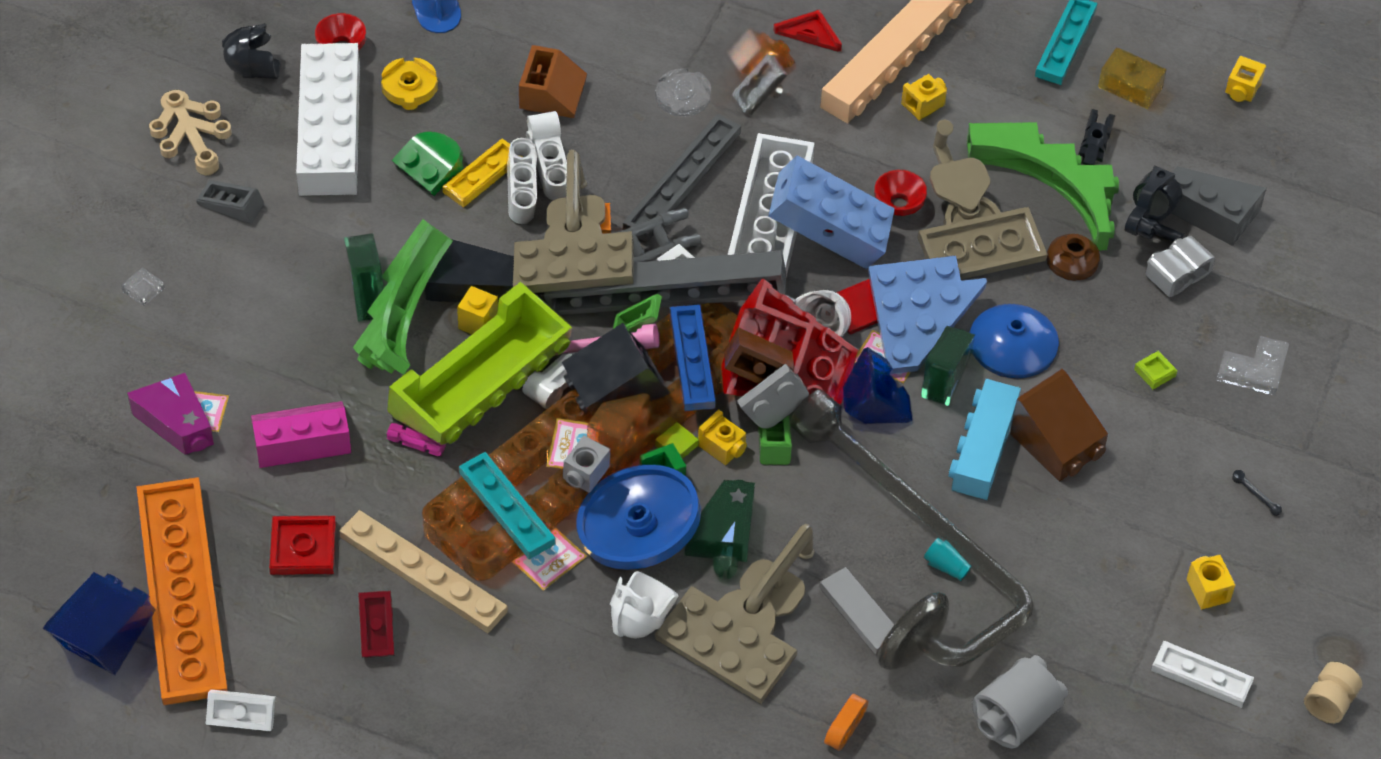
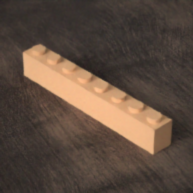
M911 0L822 88L820 108L847 124L855 116L861 115L866 105L872 99L875 100L888 83H892L896 79L898 72L904 66L908 67L912 63L914 56L920 50L924 51L929 45L930 40L936 34L940 35L946 24L951 19H956L961 9L967 3H972L973 0Z

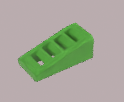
M655 294L616 314L613 329L624 323L633 333L637 329L642 328V325L653 324L658 318L662 296Z
M789 415L780 421L782 423H778L771 428H761L758 426L759 458L761 464H790L792 444Z

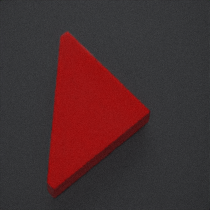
M820 9L774 24L773 31L775 34L837 52L842 50L841 41Z

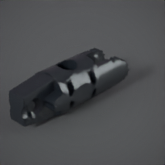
M1091 110L1084 139L1078 155L1084 157L1082 165H1095V161L1103 162L1115 115L1109 114L1105 124L1097 123L1098 110Z

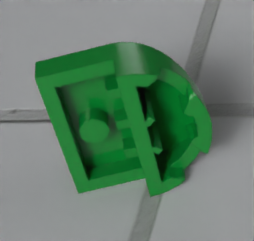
M422 132L411 138L392 159V162L430 194L435 196L452 176L455 177L463 170L464 153L458 143L452 138L437 132Z

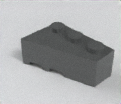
M1178 166L1172 172L1181 186L1182 198L1171 214L1231 246L1234 245L1261 210L1267 188Z

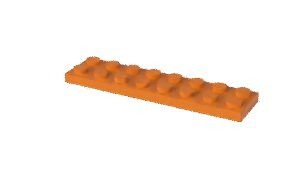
M199 477L136 486L163 706L208 699V692L210 690L228 691Z

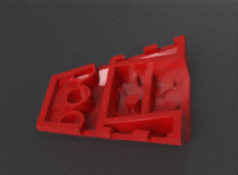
M762 279L740 308L730 340L739 327L792 351L793 372L800 376L809 392V398L805 403L840 407L859 350L829 327H824L816 321L813 315L809 312H804L793 303V300L785 294L779 293L769 282ZM723 359L721 370L724 394L744 396L758 385L754 381L725 369V359Z

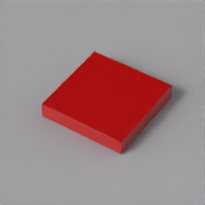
M272 516L270 575L334 574L336 516Z

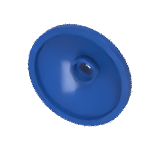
M1002 304L985 310L975 319L970 330L969 345L975 359L988 371L1007 378H1027L1043 372L1053 363L1057 355L1059 339L1054 325L1039 311L1019 304Z

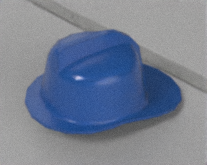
M412 0L420 25L430 32L445 33L453 30L460 22L461 10L457 0Z

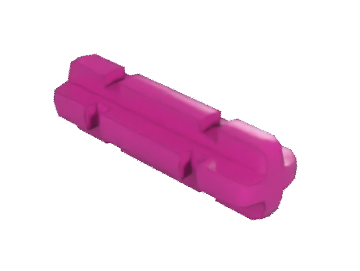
M397 423L390 424L387 430L388 440L396 443L403 441L402 445L423 452L429 450V454L438 457L442 456L446 444L441 445L409 427L405 430L403 425Z

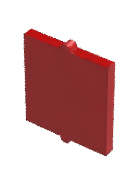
M869 279L836 292L845 299L851 311V323L847 330L849 335L878 323Z

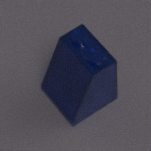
M93 572L46 622L43 629L65 650L115 676L156 609L148 601L150 596L142 590L133 587L130 591L122 587L124 583L115 576L107 573L103 577Z

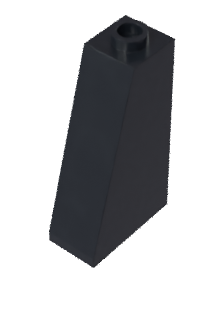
M453 240L425 286L426 300L461 302L469 288L473 286L498 296L499 303V298L513 288L514 256ZM544 292L534 294L540 298L541 295H544Z

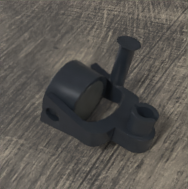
M1154 165L1153 170L1144 176L1133 192V200L1136 207L1126 221L1125 232L1134 236L1147 237L1149 240L1156 234L1172 242L1179 238L1187 237V232L1181 233L1159 224L1171 214L1182 198V189L1179 182L1175 179L1174 173Z

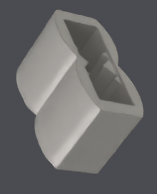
M1193 236L1183 239L1179 238L1171 244L1169 249L1162 252L1157 251L1151 255L1147 261L1148 266L1145 275L1168 297H1172L1182 292L1190 284L1206 277L1213 269L1215 257Z

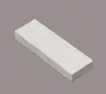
M1163 641L1151 669L1155 673L1242 708L1254 680V677L1166 641Z

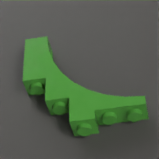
M1037 122L969 123L966 141L968 158L978 159L985 165H994L1019 171L1052 187L1066 198L1082 216L1098 249L1107 250L1109 239L1114 238L1115 233L1114 222L1109 221L1114 194H1118L1119 179L1118 176L1113 175L1112 165H1081V156L1076 155L1074 143L1044 144V136L1039 134Z
M422 219L382 275V278L388 283L367 311L373 317V320L353 346V349L359 354L357 360L371 370L375 365L382 371L385 369L392 374L394 370H397L404 375L410 367L406 356V339L412 315L430 276L453 242L448 236L424 219Z

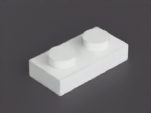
M210 690L208 692L206 725L271 731L274 723L276 696Z

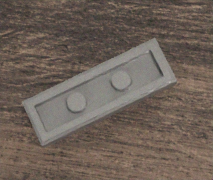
M846 567L820 581L819 588L875 655L901 641L902 633Z

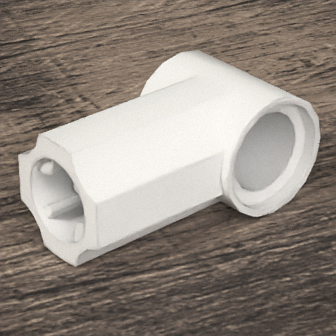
M563 353L542 373L533 372L523 385V393L545 409L553 408L559 402L563 390L568 387L563 377L567 372L562 362L572 356V354Z

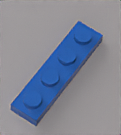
M700 305L670 307V319L684 411L715 409V395Z

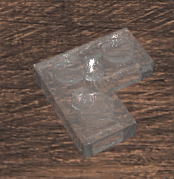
M1260 336L1254 358L1225 350L1217 380L1276 396L1289 343Z

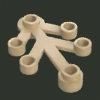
M172 90L165 93L161 98L163 112L159 119L150 122V134L154 138H163L168 133L167 126L173 117H177L178 123L170 137L161 141V155L165 158L175 157L178 153V146L186 134L196 153L195 165L197 172L202 175L216 173L219 169L218 156L212 150L207 149L198 131L215 135L218 139H227L232 134L231 124L226 120L212 123L189 116L188 112L201 114L209 120H215L221 115L220 104L216 101H208L205 104L191 101L188 95L180 90Z

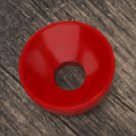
M345 13L332 14L318 23L315 29V39L317 44H333L339 41L358 43V50H360L366 41V28L364 23L356 16Z
M892 170L878 178L874 187V195L876 199L895 208L893 215L906 216L916 213L922 208L927 197V187L922 178L911 171ZM895 198H902L907 202V205L897 207L891 201Z

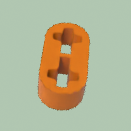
M853 693L831 724L824 743L838 751L842 750L862 720L869 701Z

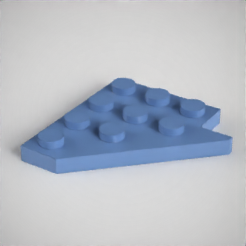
M956 256L869 266L868 275L888 374L918 371L986 288V278L961 281Z

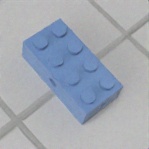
M796 155L778 174L768 217L867 269L886 252L895 208Z

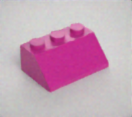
M342 401L251 415L259 468L351 454L349 428Z

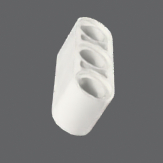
M517 138L510 144L507 161L508 213L512 221L518 224H527L534 218L537 201L536 151L532 141L527 138Z

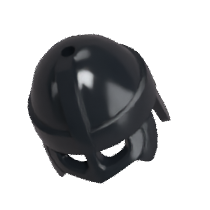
M265 23L241 27L228 34L222 40L223 55L227 66L232 71L242 75L243 78L278 79L281 65L279 60L274 59L269 51L257 50V48L267 44L271 38V35L266 33L267 26Z

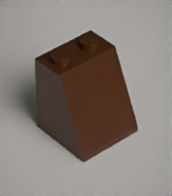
M1059 370L1016 400L1010 435L1059 482L1069 475H1076L1086 463L1091 460H1098L1105 453L1108 433L1065 370Z

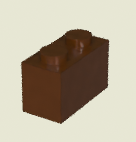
M739 327L724 351L725 369L758 384L784 364H787L792 371L794 370L792 351Z

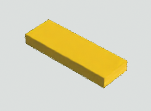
M503 138L500 139L443 185V193L464 208L507 173L510 143Z

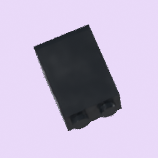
M621 323L562 362L567 372L563 375L565 381L572 391L577 390L579 394L575 398L578 405L585 414L590 412L597 420L670 394L647 350L624 323Z

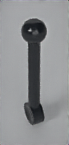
M1235 470L1233 472L1232 480L1234 482L1242 483L1270 508L1272 515L1278 516L1281 514L1282 507L1271 502L1245 479V473L1242 470Z

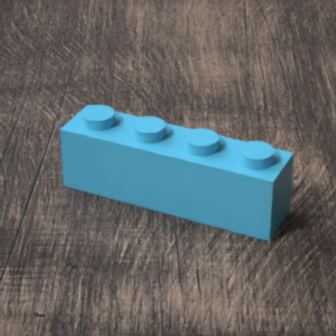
M986 379L983 389H976L972 406L976 407L974 413H968L964 430H968L967 436L961 435L956 451V453L960 454L959 460L953 459L948 477L953 478L952 491L984 500L988 499L1012 425L1016 400L1020 397L1021 388Z

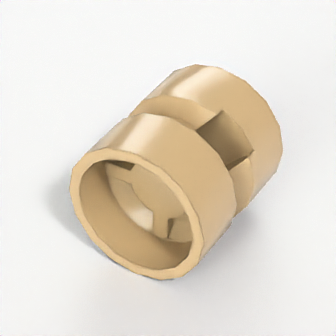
M1329 662L1319 674L1318 682L1312 685L1305 696L1304 704L1307 710L1319 720L1326 723H1338L1342 720L1350 707V703H1352L1362 688V680L1355 670L1340 662Z

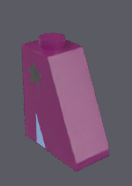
M186 373L127 393L132 415L184 455L202 451L206 447L214 445L210 423Z

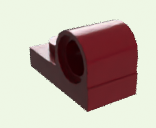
M391 591L358 593L362 658L395 656Z

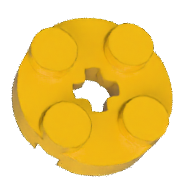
M404 58L396 59L389 63L382 72V93L392 103L401 105L406 110H414L418 105L429 101L437 92L438 81L435 68L421 58H414V61H404ZM405 80L409 82L415 80L413 84L404 83Z

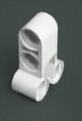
M556 111L527 116L528 131H526V138L535 145L536 166L543 192L551 200L565 198L567 160L560 139L561 128L558 114ZM551 156L555 159H546L545 157ZM552 181H560L562 183L554 184Z

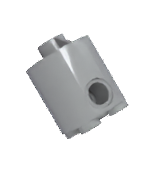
M1033 655L1031 658L1024 657L1018 659L1009 671L998 676L979 692L972 701V709L981 732L987 738L1012 749L1021 745L1052 714L1062 709L1064 698L1068 696V690L1062 682L1056 680L1047 670L1044 660L1037 655Z

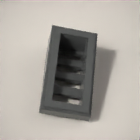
M214 180L208 181L196 199L197 204L247 223H253L264 205L258 189ZM216 192H219L217 197L214 199L213 197L216 194Z

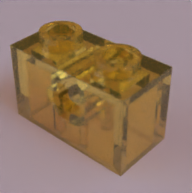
M1116 47L1101 69L1098 87L1149 109L1163 88L1167 69Z

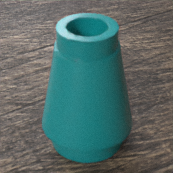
M937 538L923 557L929 561V566L960 581L964 579L972 567L947 540L942 541L940 538Z

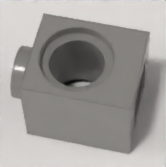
M584 435L563 461V479L571 486L581 488L590 493L610 467V449Z

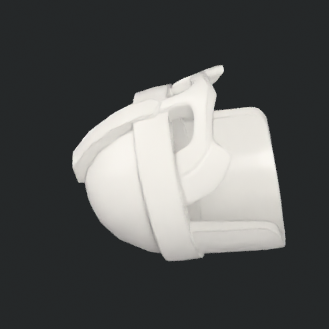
M819 290L796 298V306L804 312H809L816 318V321L824 327H829L840 337L849 329L851 311L848 303L839 294L830 290Z
M639 571L633 573L626 586L622 585V578L620 577L610 602L612 606L613 633L620 637L626 636L635 639L649 635L662 626L666 615L679 597L678 594L660 581Z

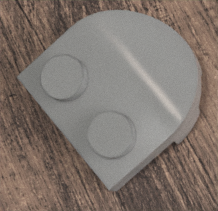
M784 364L737 400L741 409L759 427L771 428L802 406L808 400L809 392L800 376L795 374L787 364Z

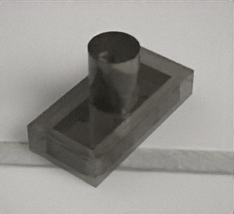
M767 54L734 90L732 95L744 113L752 115L768 97L776 99L781 96L783 91L781 82L787 77V73L775 56Z

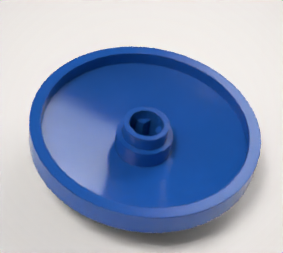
M661 465L633 466L606 477L586 495L577 514V532L585 551L600 564L624 570L646 568L669 559L691 540L699 526L701 504L694 485L679 471Z

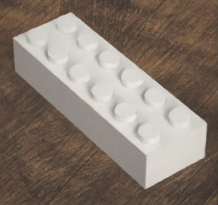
M358 43L301 44L296 169L299 196L357 195L360 83Z
M758 133L728 255L782 250L787 277L797 232L768 217L779 172L796 155L813 164L814 142Z

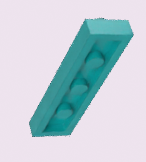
M1069 0L1036 68L1035 77L1059 85L1062 84L1095 15L1098 3L1090 0Z
M486 452L459 466L460 475L529 560L556 545L555 536Z

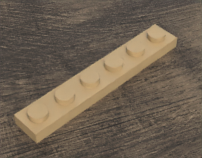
M361 510L339 530L340 538L487 634L508 613V606Z

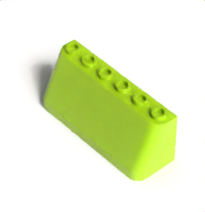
M519 282L499 298L497 315L421 376L411 369L389 386L387 412L397 421L441 445L446 443L452 444L460 437L462 431L470 424L472 426L476 425L489 408L499 406L506 398V394L513 389L518 390L527 381L528 376L534 371L540 372L556 353L558 355L562 354L571 343L569 338L572 327L522 282Z

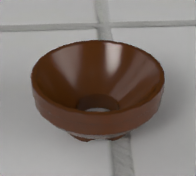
M1075 233L1061 235L1055 238L1048 248L1047 264L1052 272L1061 278L1072 281L1087 279L1099 267V249L1092 240L1083 235ZM1078 243L1084 249L1080 252H1073L1068 249L1067 245Z

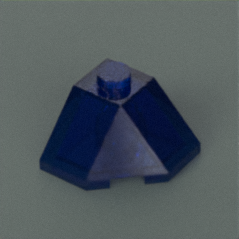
M868 347L863 349L843 386L845 412L864 424L908 423L912 421L908 392L904 386L898 388L896 381L890 375V372L894 369L889 361Z

